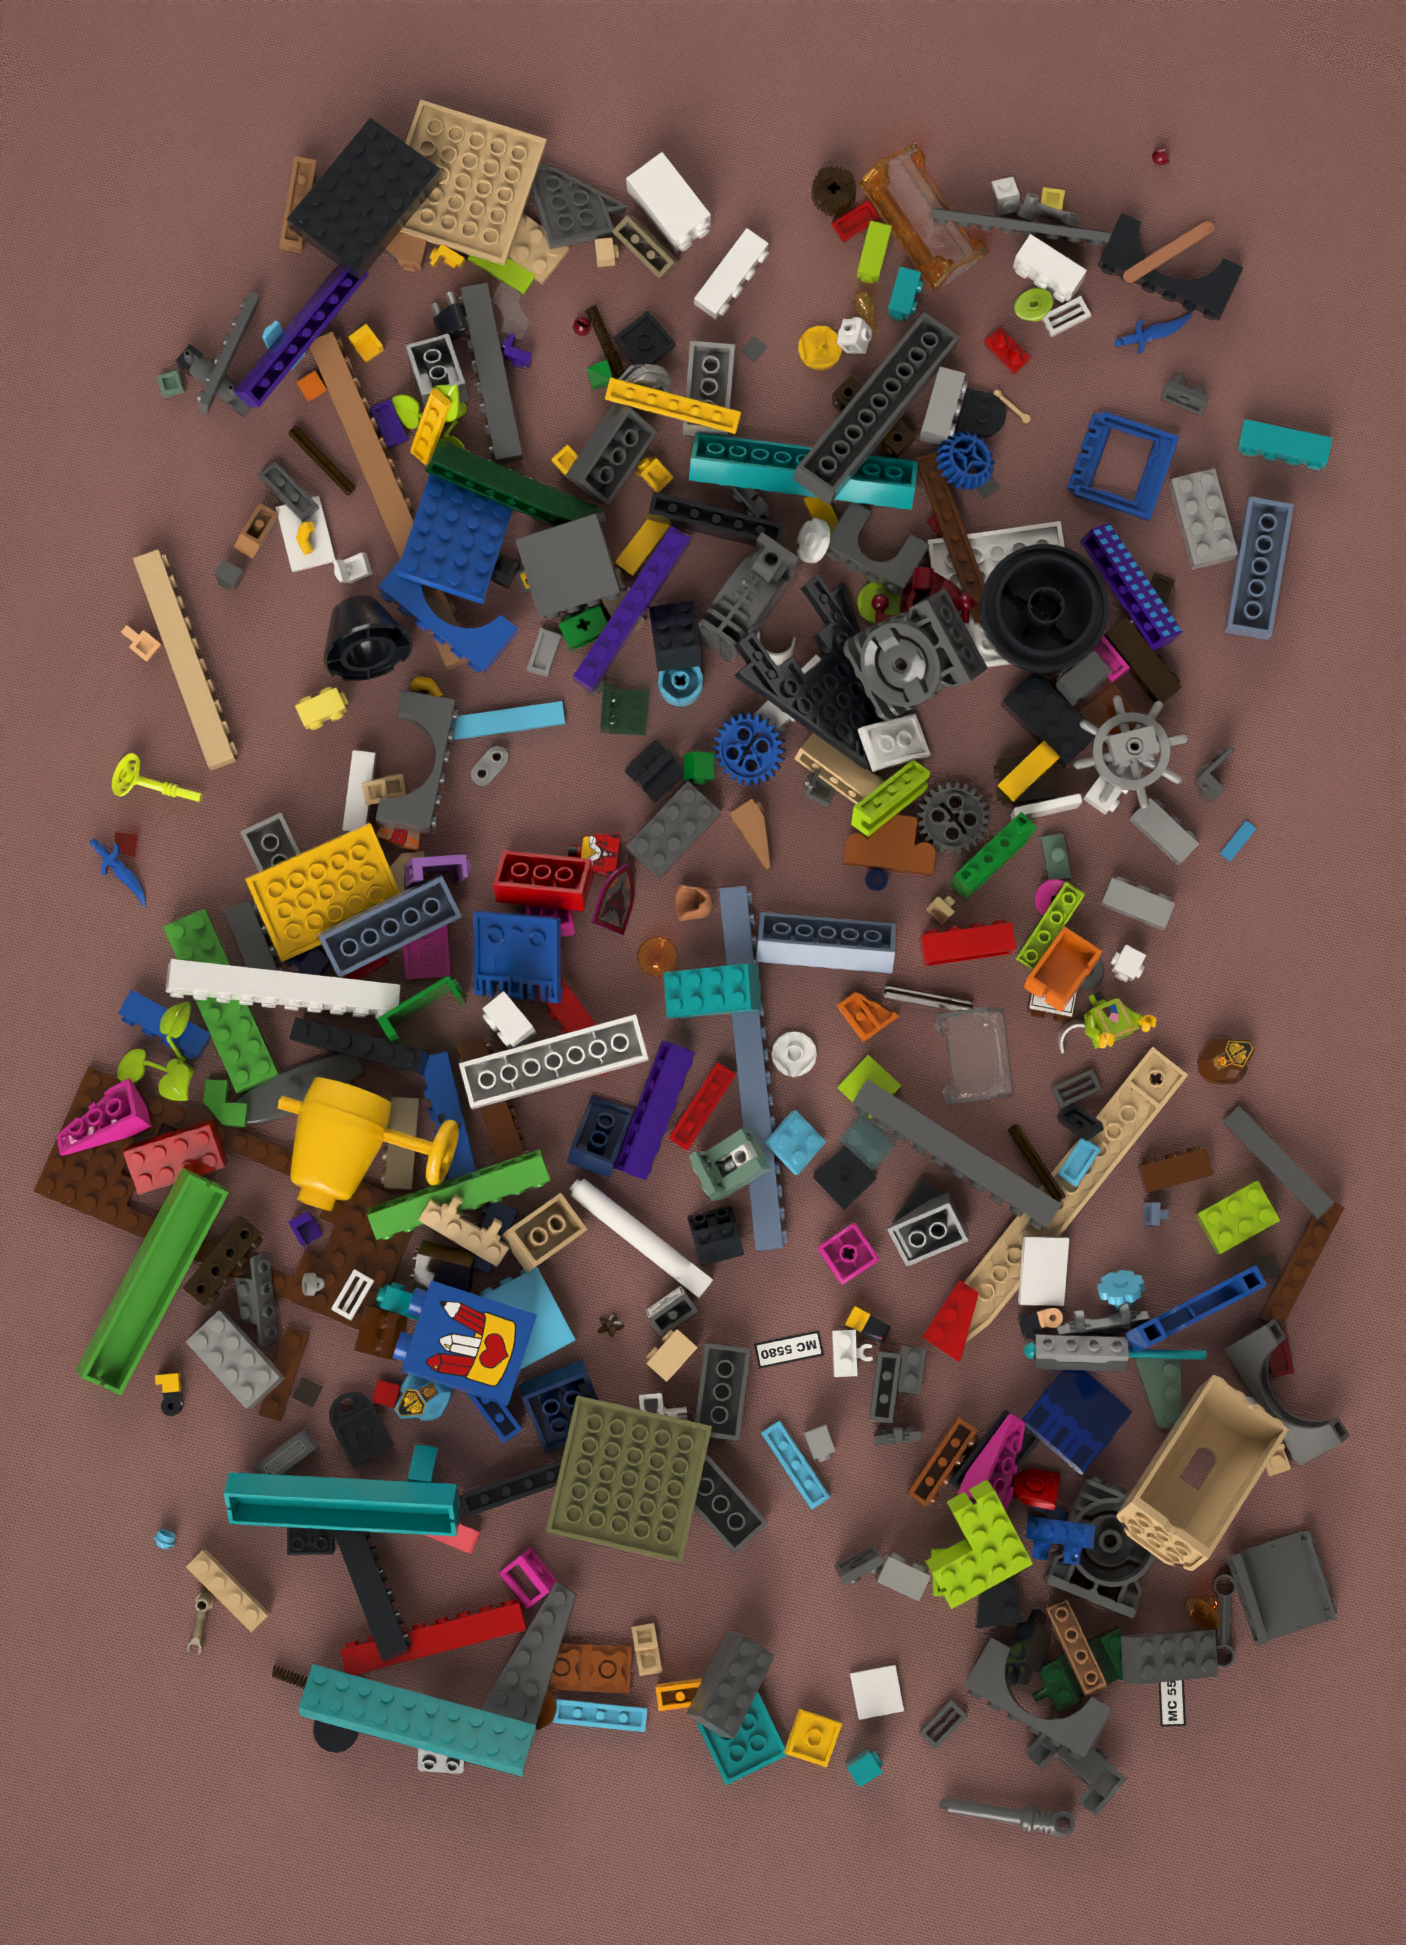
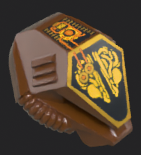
M1227 1035L1213 1036L1208 1039L1198 1055V1072L1207 1082L1215 1085L1237 1084L1245 1076L1248 1070L1246 1064L1252 1057L1255 1049L1250 1040H1232Z

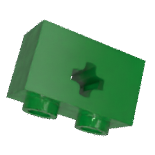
M600 605L597 607L591 606L584 608L582 613L575 617L571 614L562 618V622L559 623V629L569 651L572 652L596 641L607 625V621ZM584 622L585 625H588L587 631H584L580 627L581 623Z

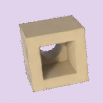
M612 238L595 239L597 266H615V258H619L618 244L613 245Z

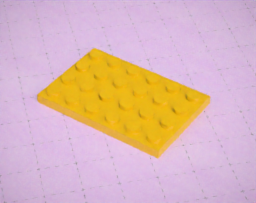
M370 823L245 878L281 962L321 945L317 936L318 933L400 893Z

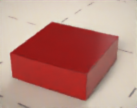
M378 1380L372 1402L395 1408L401 1385Z

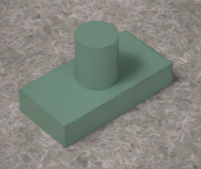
M1064 833L1041 837L1048 880L1070 879L1071 872Z

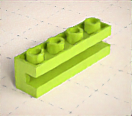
M915 760L910 761L854 806L851 825L869 837L927 790L928 783L925 781L929 778L930 771Z
M1066 881L1016 959L1033 970L1066 925L1085 896V893Z

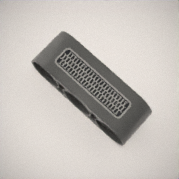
M305 1428L252 1469L255 1474L283 1475L318 1449L319 1446Z

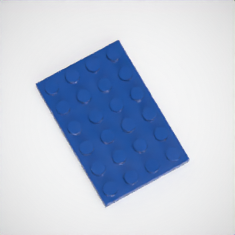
M429 474L396 575L483 604L513 509Z

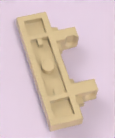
M455 1194L449 1205L445 1202L440 1205L430 1199L418 1219L420 1222L497 1267L509 1249V1245L500 1240L501 1236L497 1234L503 1222L494 1218L492 1225L488 1229L483 1227L480 1229L460 1217L461 1214L457 1212L459 1205L463 1202V1198Z

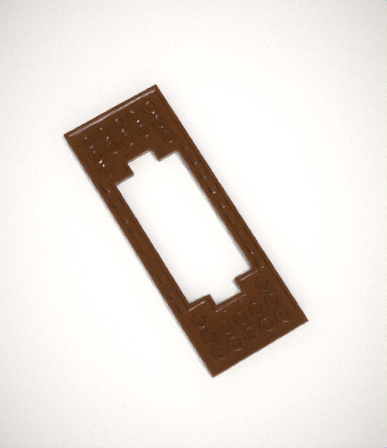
M88 1066L60 1132L75 1118H81L90 1110L88 1107L93 1102L97 1104L106 1096L104 1093L109 1088L121 1081L116 1077ZM135 1086L148 1108L151 1127L133 1136L64 1156L59 1153L56 1139L34 1192L145 1239L155 1218L127 1207L134 1193L135 1185L132 1178L122 1175L126 1166L123 1151L128 1145L135 1144L136 1141L141 1142L157 1137L164 1123L177 1129H183L211 1120L212 1118ZM213 1119L224 1149L288 1176L291 1175L292 1152L236 1128L225 1127L221 1122ZM360 1182L349 1200L336 1199L332 1211L322 1210L319 1219L335 1225L322 1258L320 1259L304 1252L294 1277L271 1268L273 1294L359 1330L365 1307L369 1306L380 1309L377 1306L378 1301H376L378 1290L383 1288L385 1284H391L413 1231H401L395 1233V1236L390 1239L383 1240L380 1238L376 1240L367 1216V1208L398 1197ZM204 1239L193 1260L203 1263L217 1244ZM250 1259L241 1269L237 1267L232 1273L235 1278L242 1275L252 1277ZM355 1269L374 1280V1283L351 1321L331 1310ZM305 1273H315L317 1278H322L325 1281V1286L321 1290L316 1291L314 1296H306L302 1292V1279ZM355 1277L345 1297L338 1307L339 1309L342 1310V1308L344 1307L350 1294L352 1293L357 1282L359 1281V1277ZM366 1281L361 1285L346 1313L350 1314L367 1284Z

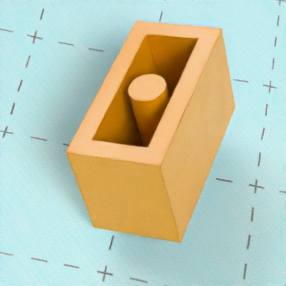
M702 1678L656 1684L658 1710L664 1711L689 1707L702 1682Z

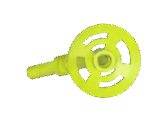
M133 753L123 757L113 775L112 791L120 797L126 795L134 785L138 784L174 798L179 796L197 802L202 800V793L179 788L177 784L161 783L140 776V760Z

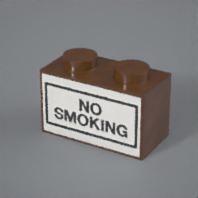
M1078 991L1062 1013L1046 1003L1045 996H1042L1040 999L1030 992L1026 1012H1031L1032 1017L1044 1018L1046 1015L1054 1017L1053 1021L1066 1023L1067 1020L1073 1018Z

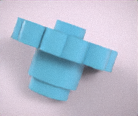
M1126 1270L1106 1274L1100 1278L1101 1283L1097 1285L1100 1299L1108 1300V1303L1112 1304L1118 1311L1119 1306L1125 1302L1129 1303V1309H1131L1134 1301L1141 1298V1292L1145 1290L1142 1276L1134 1275L1133 1271Z

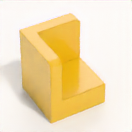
M367 324L349 336L350 343L366 363L384 351L381 342Z

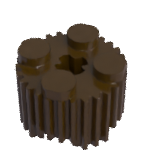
M831 166L830 169L826 167L818 171V176L815 175V179H813L811 199L814 202V206H817L818 210L821 209V213L824 212L825 216L829 214L830 217L832 215L836 217L838 214L841 215V212L845 213L846 209L849 210L850 206L852 207L854 204L856 184L850 171L842 170V167L838 169V166L835 168ZM831 189L837 190L836 194H832Z

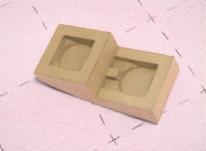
M403 774L390 775L362 783L365 805L379 803L380 797L397 798L406 795Z
M654 1623L631 1627L639 1675L643 1676L662 1672Z

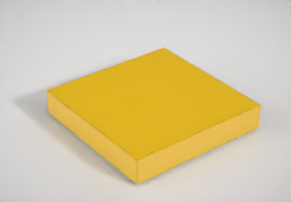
M799 1708L784 1753L827 1767L842 1723Z

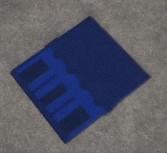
M1062 1370L1054 1381L1044 1388L1041 1397L1022 1418V1421L1026 1423V1428L1081 1476L1099 1453L1110 1444L1113 1439L1112 1437L1132 1414V1411L1087 1371Z

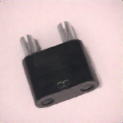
M450 291L445 294L449 303L447 308L441 312L438 303H433L431 307L435 316L433 321L438 335L449 334L452 342L468 330V325L460 303H456L454 294Z

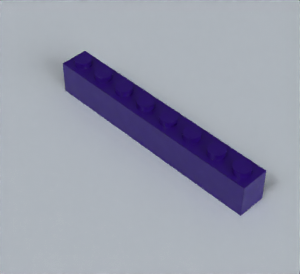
M338 265L234 390V393L248 407H260L369 273L366 272L358 280Z
M673 526L670 527L573 675L576 683L592 693L594 692L690 545L689 536Z

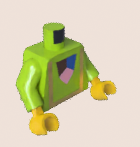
M1101 991L1088 997L1094 1008L1084 1014L1085 1034L1092 1039L1095 1049L1105 1048L1107 1044L1109 1047H1112L1114 1041L1130 1035L1139 1028L1138 1026H1141L1143 1032H1148L1150 1027L1154 1028L1156 1025V1018L1154 1016L1145 1015L1143 1017L1122 1004L1118 998L1106 1002Z

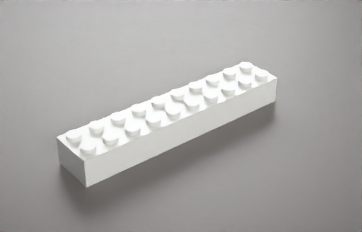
M171 959L168 965L165 992L170 993L171 997L184 998V995H193V999L207 1000V997L216 998L217 1002L230 1003V1000H239V1004L253 1005V1002L262 1003V1007L275 1008L276 1005H285L287 1010H298V1007L308 1008L307 1011L313 1013H321V1010H330L332 1015H344L345 1012L353 1013V1017L366 1018V1015H375V1019L399 1005L400 985Z

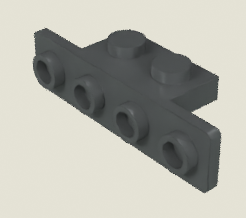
M264 1252L250 1258L252 1277L243 1275L236 1277L240 1322L257 1324L260 1346H266L278 1341L269 1253Z

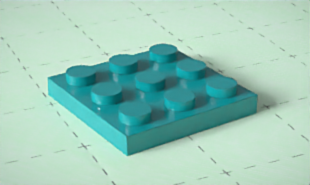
M758 1691L735 1738L720 1737L696 1721L725 1785L787 1756L784 1753L785 1746Z

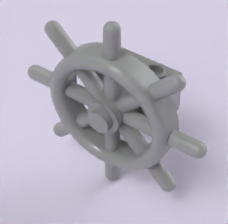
M1115 695L1113 703L1116 716L1106 721L1101 728L1085 719L1080 721V727L1095 735L1092 745V757L1076 760L1074 767L1081 769L1095 766L1099 775L1107 782L1099 795L1100 802H1106L1115 787L1122 790H1136L1140 806L1146 809L1149 806V801L1145 788L1157 781L1161 775L1176 784L1182 782V777L1168 769L1167 765L1170 758V747L1186 743L1188 736L1182 734L1167 737L1164 729L1155 721L1163 708L1161 701L1154 703L1148 715L1133 712L1125 713L1121 696ZM1128 723L1139 724L1141 727L1130 731ZM1120 726V734H1109L1113 728ZM1105 741L1108 744L1109 752L1102 754V746ZM1160 752L1159 761L1156 762L1154 760L1155 756ZM1112 761L1113 766L1117 765L1113 773L1106 766V762ZM1138 761L1152 769L1153 772L1142 778ZM1128 766L1131 768L1133 780L1121 778Z

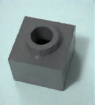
M222 560L214 575L220 586L228 590L230 587L237 590L245 573L242 569Z

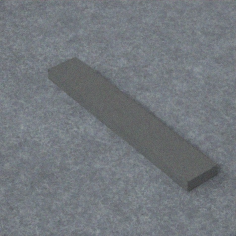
M1240 1106L1222 1121L1317 1220L1334 1205V1202Z

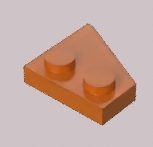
M857 992L836 1006L863 1043L899 1017L895 1012L892 1013L882 1008L880 1004L867 1000L865 996Z

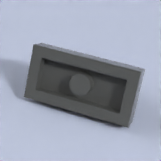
M1182 373L1171 380L1168 379L1160 399L1202 416L1210 396L1207 395L1203 385L1196 386L1193 389L1188 388L1186 378Z

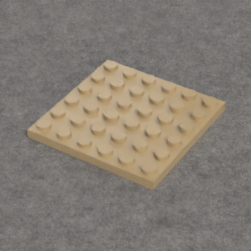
M420 100L406 144L441 169L443 179L399 233L425 239L433 244H442L449 249L505 266L547 144V139Z

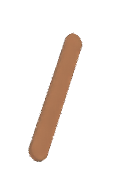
M1210 221L1201 223L1126 270L1123 274V279L1127 283L1137 281L1210 235L1215 229L1214 224Z

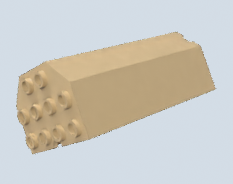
M1213 1374L1196 1390L1116 1516L1119 1522H1123L1126 1525L1124 1530L1127 1536L1164 1563L1173 1566L1175 1563L1184 1564L1183 1567L1186 1570H1195L1211 1556L1286 1436L1289 1428L1284 1426L1280 1419L1273 1418L1265 1412L1262 1406L1258 1404L1250 1405L1246 1401L1244 1393L1233 1389L1227 1384L1226 1380ZM1206 1448L1213 1453L1215 1464L1199 1490H1196L1181 1479L1180 1476L1197 1449Z

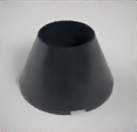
M365 595L350 597L341 601L332 610L323 656L324 666L330 675L342 676V680L364 681L374 679L393 671L395 664L401 660L404 662L409 657L413 646L412 640L406 629L375 598Z

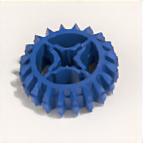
M967 430L963 433L957 431L953 434V437L948 436L947 440L941 442L936 452L938 454L936 461L940 463L937 469L943 471L941 477L946 476L948 478L947 484L953 482L954 488L961 486L963 491L968 488L974 490L982 487L990 479L994 471L992 466L995 460L991 458L994 452L988 451L990 444L985 445L983 443L984 438L977 439L976 433L970 435Z

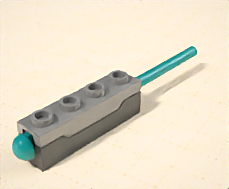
M1036 1335L1035 1344L1029 1342L1024 1347V1354L1027 1358L1033 1360L1034 1355V1369L1126 1372L1128 1358L1206 1360V1351L1144 1349L1135 1354L1132 1347H1128L1127 1337Z

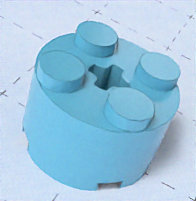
M699 666L660 671L658 688L663 699L669 704L679 707H685L694 703L701 695L703 689V675ZM676 679H685V685L677 686Z

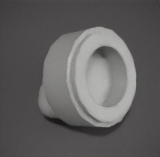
M315 1273L304 1274L302 1279V1292L304 1295L314 1296L316 1291L321 1290L325 1286L324 1279L317 1278Z

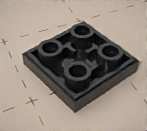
M287 1527V1556L333 1555L334 1530Z

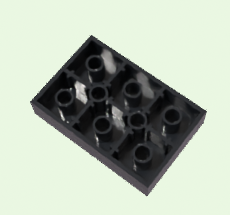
M369 118L288 216L287 223L289 229L360 280L443 179L441 169L376 121Z

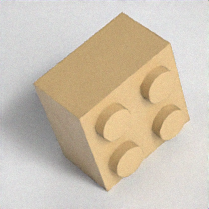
M678 1329L675 1332L670 1330L662 1338V1341L665 1343L660 1349L654 1347L646 1356L649 1359L646 1364L666 1382L698 1348Z

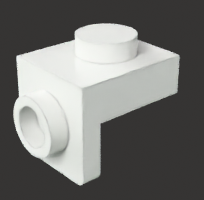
M1009 177L992 181V189L997 200L999 215L1017 212L1020 207V194L1014 178Z
M362 552L345 560L333 561L335 576L342 583H353L373 574L367 553Z

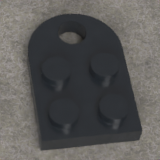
M349 1392L340 1395L334 1400L329 1411L330 1424L353 1467L395 1445L368 1397L361 1393ZM345 1398L353 1402V1408L349 1412L343 1411L340 1406L341 1401Z

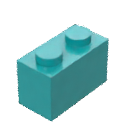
M869 1748L845 1763L859 1788L883 1773L881 1766L884 1765L876 1751L871 1753Z

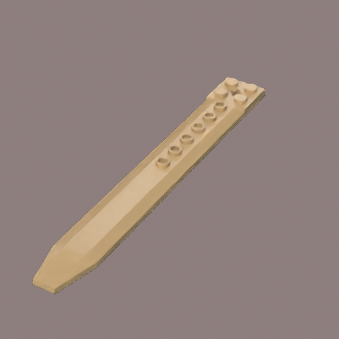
M1154 1047L1149 1050L1096 1117V1119L1103 1123L1104 1130L1089 1139V1141L1100 1147L1101 1150L1078 1186L1075 1187L1057 1174L1081 1137L1051 1173L1066 1197L1059 1202L1061 1206L1047 1228L1041 1227L1038 1230L1028 1223L1029 1218L1023 1214L1021 1217L1017 1216L964 1282L979 1293L966 1342L990 1325L1019 1288L1023 1236L1060 1237L1187 1078V1073ZM1161 1074L1160 1080L1162 1083L1160 1085L1158 1083L1153 1085L1150 1075ZM1042 1184L1039 1190H1041L1042 1192L1051 1197L1045 1186Z

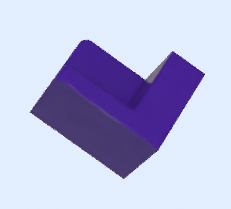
M306 1211L288 1222L301 1246H306L323 1235L310 1211Z

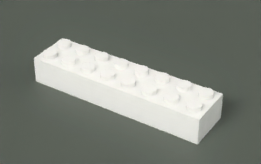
M635 1014L459 1063L470 1107L471 1109H476L649 1060Z

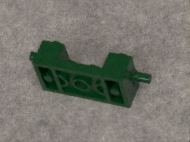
M1118 1626L1087 1641L1107 1685L1118 1679L1123 1680L1121 1635L1124 1634ZM1065 1653L1043 1664L1042 1670L1038 1674L1044 1688L1031 1693L1035 1702L1048 1696L1058 1712L1080 1702L1079 1699L1084 1697Z

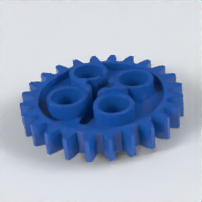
M750 712L746 718L744 713H740L739 719L733 716L731 717V722L726 721L723 723L725 728L718 729L722 736L715 737L719 745L714 746L713 749L719 750V754L715 755L714 758H721V762L717 766H725L723 774L730 772V780L738 777V784L743 783L745 780L747 786L752 785L753 781L755 785L761 784V779L763 782L769 781L768 775L770 777L776 775L774 769L780 770L782 768L778 762L785 761V758L780 756V753L786 752V749L781 748L780 744L786 741L783 739L779 740L778 736L782 734V731H774L777 724L775 723L770 726L769 717L762 721V714H757L754 718L753 712ZM743 728H746V729L749 730V732H750V737H749V739H747V738H745V737L743 736V734H742ZM757 732H759V733H760V736H759V738L755 741V738H756V736H757ZM762 740L768 743V751L762 749ZM754 742L750 749L752 752L747 754V752L749 751V748L747 746ZM732 747L738 749V758L732 755ZM744 758L743 764L740 766L739 763ZM751 759L755 760L757 763L756 770L752 769L750 766Z

